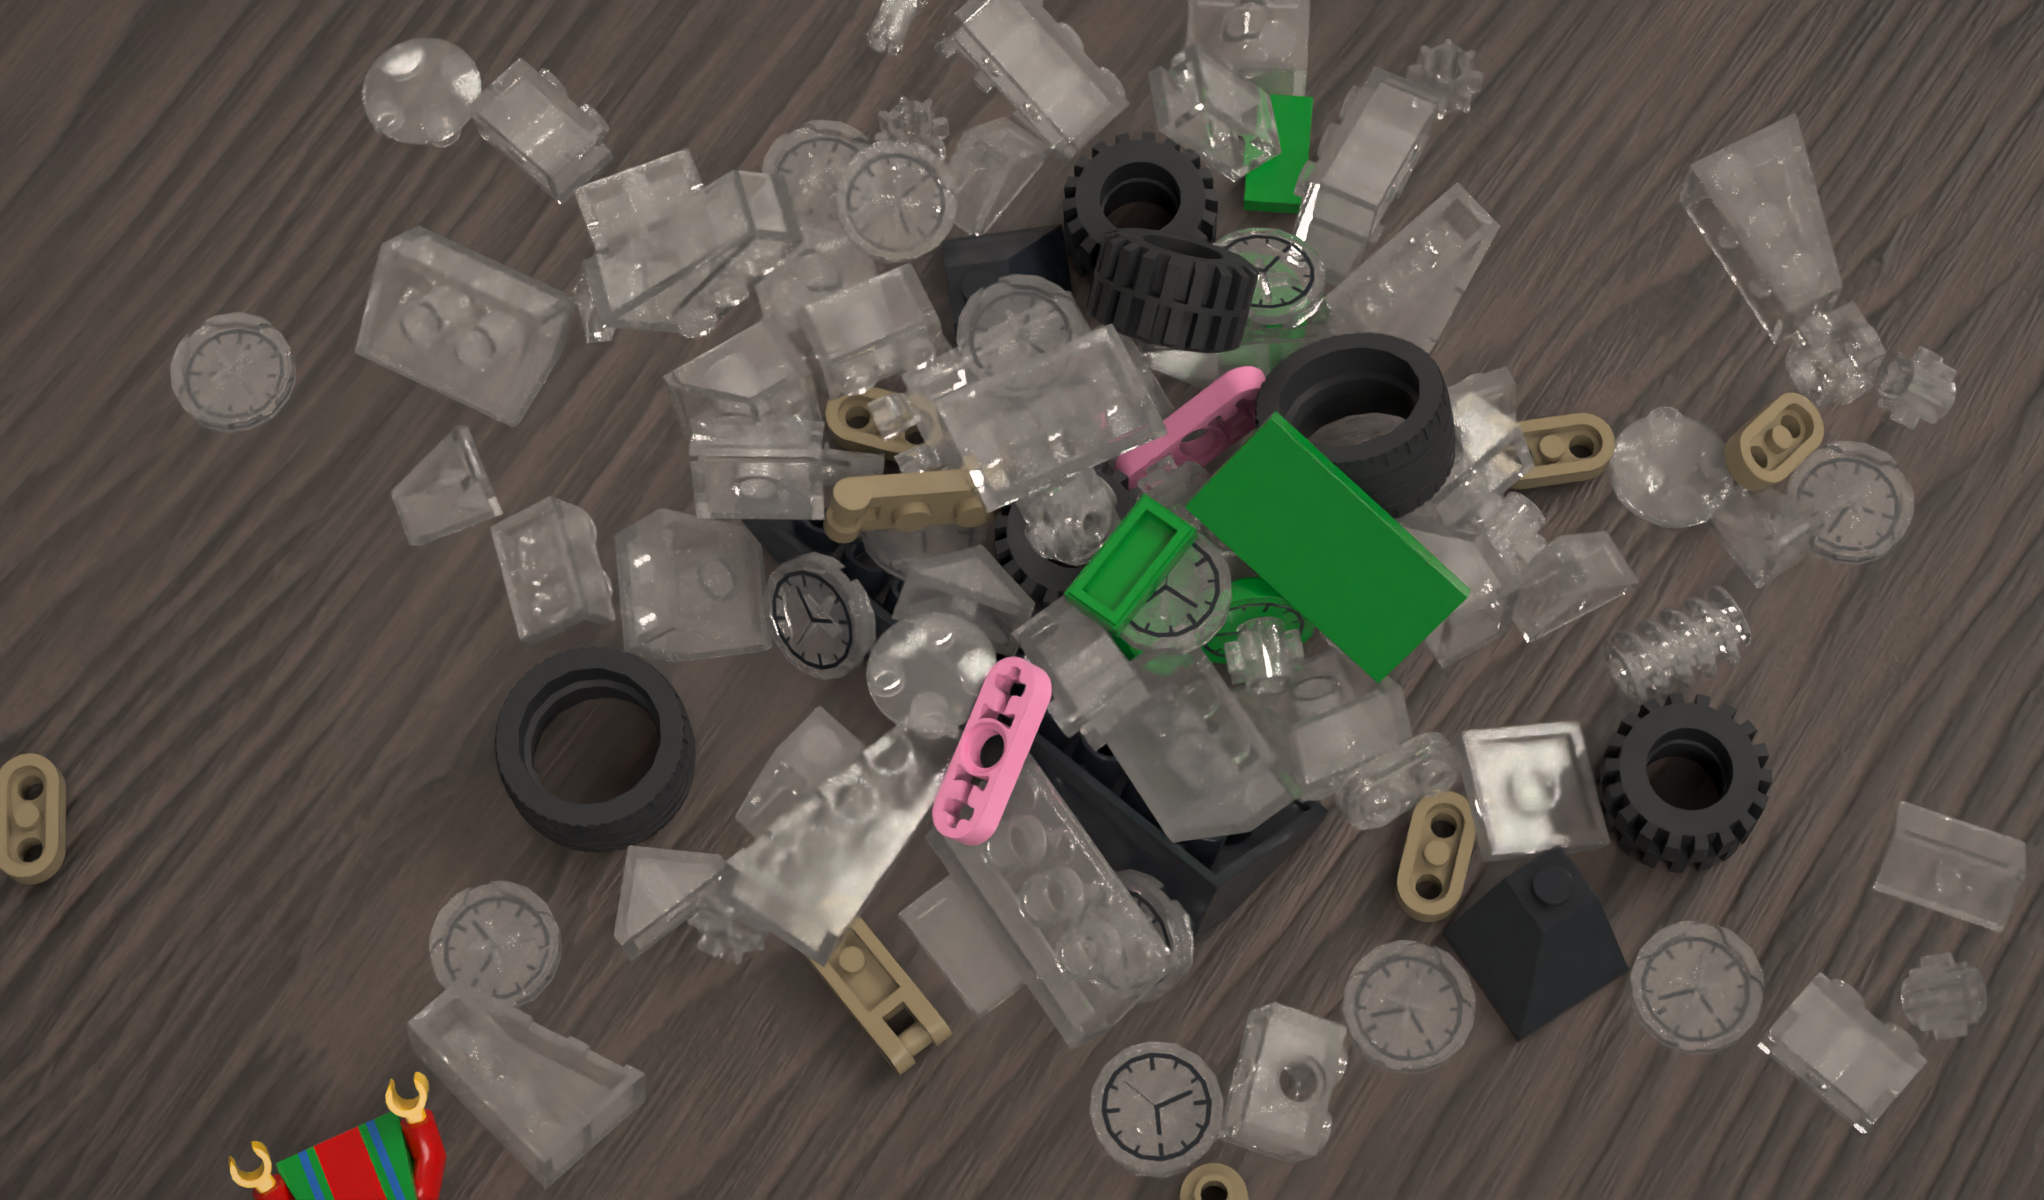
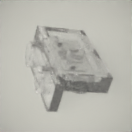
M549 496L490 527L520 641L535 645L585 619L601 625L615 620V613L610 599L613 595L612 584L608 575L601 567L595 545L597 530L592 518L583 508Z

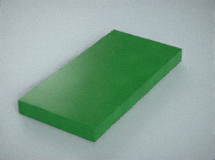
M1274 411L1185 505V508L1378 684L1468 598L1471 591L1465 583L1277 411Z

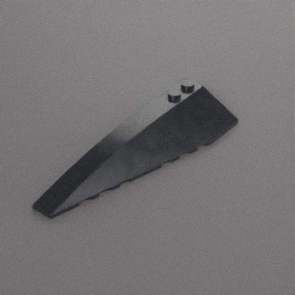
M778 482L736 503L735 514L786 573L804 570L818 574L835 588L844 601L852 622V646L956 748L986 676L997 662L1007 657H1019L1043 669L1051 681V699L1011 796L1116 882L1119 887L1137 893L1150 903L1162 921L1192 944L1227 919L1324 821L1328 813L1326 808L1230 733L1209 723L1202 736L1198 735L1175 720L1182 708L1178 704L1160 694L1153 700L1152 705L1146 703L1121 687L1125 677L1124 674L1104 663L1101 666L1093 663H1081L1071 657L1073 652L1072 645L984 596H981L976 603L951 590L955 580L944 574L923 576L904 572L886 561L876 549L873 539L858 537L853 542L846 544L831 540L823 529V522L828 509ZM877 538L882 550L890 549V551L886 552L887 556L892 561L901 565L902 562L896 559L899 549ZM906 564L903 566L907 569L915 570ZM931 568L928 572L937 571V570H935L934 568ZM801 575L790 577L827 619L833 621L832 624L849 641L848 625L839 624L838 620H847L840 601L836 604L834 603L837 597L833 591L825 584H823L821 589L819 587L821 581L805 575L807 587L803 586ZM1014 683L1010 695L1021 697L1026 685ZM999 714L997 721L1010 727L1014 720L1002 714ZM1000 734L990 737L982 747L980 759L984 768L995 765L1003 754L1004 741Z

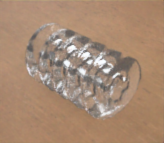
M1712 586L1705 591L1703 600L1697 596L1689 597L1683 601L1680 610L1674 607L1662 610L1658 616V622L1648 618L1639 621L1635 633L1629 629L1616 632L1613 644L1607 640L1603 643V652L1618 687L1640 710L1642 703L1648 701L1646 689L1652 687L1662 700H1666L1668 694H1672L1669 678L1673 676L1685 689H1690L1695 685L1692 671L1693 666L1697 665L1707 678H1713L1717 676L1718 672L1714 656L1719 654L1729 667L1734 668L1740 664L1737 645L1742 643L1744 646H1750L1752 640L1750 628L1735 600L1721 586Z

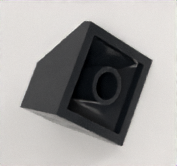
M1062 224L941 240L957 355L971 353L969 348L971 328L980 312L996 299L1015 293L1037 294L1054 302L1067 316L1073 334L1072 340L1079 339ZM1016 297L1012 299L1014 305H1010V301L1006 300L998 303L991 309L995 313L994 315L989 311L984 314L977 328L988 330V333H975L974 348L975 350L982 349L985 352L1006 347L1025 346L1021 342L1014 343L1019 341L1027 316L1030 317L1024 340L1032 345L1068 340L1067 331H1059L1066 328L1064 321L1057 312L1052 315L1049 314L1054 310L1050 305L1036 300L1034 309L1030 310L1032 298Z
M1560 843L1505 877L1443 931V936L1518 1043L1629 971L1598 896Z

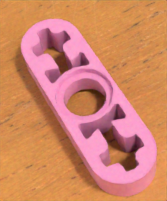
M1242 366L1226 372L1124 450L1115 462L1114 471L1118 469L1129 477V490L1138 486L1143 494L1145 493L1155 501L1165 497L1256 428L1255 402L1258 391L1261 390V384L1266 380L1264 373L1259 368L1253 366ZM1208 429L1204 435L1195 440L1181 442L1185 436L1196 430Z
M1007 657L997 662L987 674L933 804L932 817L934 825L945 837L965 845L974 846L987 841L996 831L1051 699L1052 685L1050 678L1040 667L1019 657ZM1014 683L1026 685L1021 697L1010 695ZM999 714L1014 719L1011 727L997 721ZM1000 734L1004 741L1003 754L995 765L984 768L980 759L982 747L990 737ZM973 776L988 782L985 789L971 784ZM963 805L974 808L970 821L959 817Z

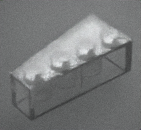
M920 706L861 754L860 759L839 775H833L817 788L816 793L791 814L787 812L768 827L766 834L746 850L742 848L728 859L724 864L713 894L822 967H825L931 817L935 798L961 739L963 730L928 707Z

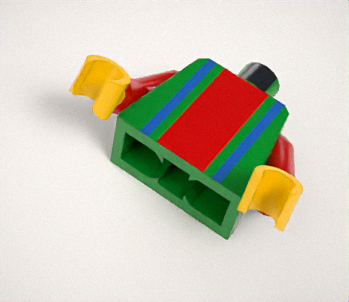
M415 1072L414 1083L419 1095L414 1099L408 1100L401 1098L397 1094L394 1080L391 1078L385 1095L386 1104L390 1112L275 1163L280 1175H271V1159L267 1147L261 1142L251 1141L252 1148L257 1156L262 1159V1163L258 1169L252 1172H245L240 1170L232 1156H229L228 1165L232 1179L240 1186L254 1188L252 1196L255 1200H439L447 1154L433 1112L429 1109H424L429 1091V1083L426 1076L420 1072Z

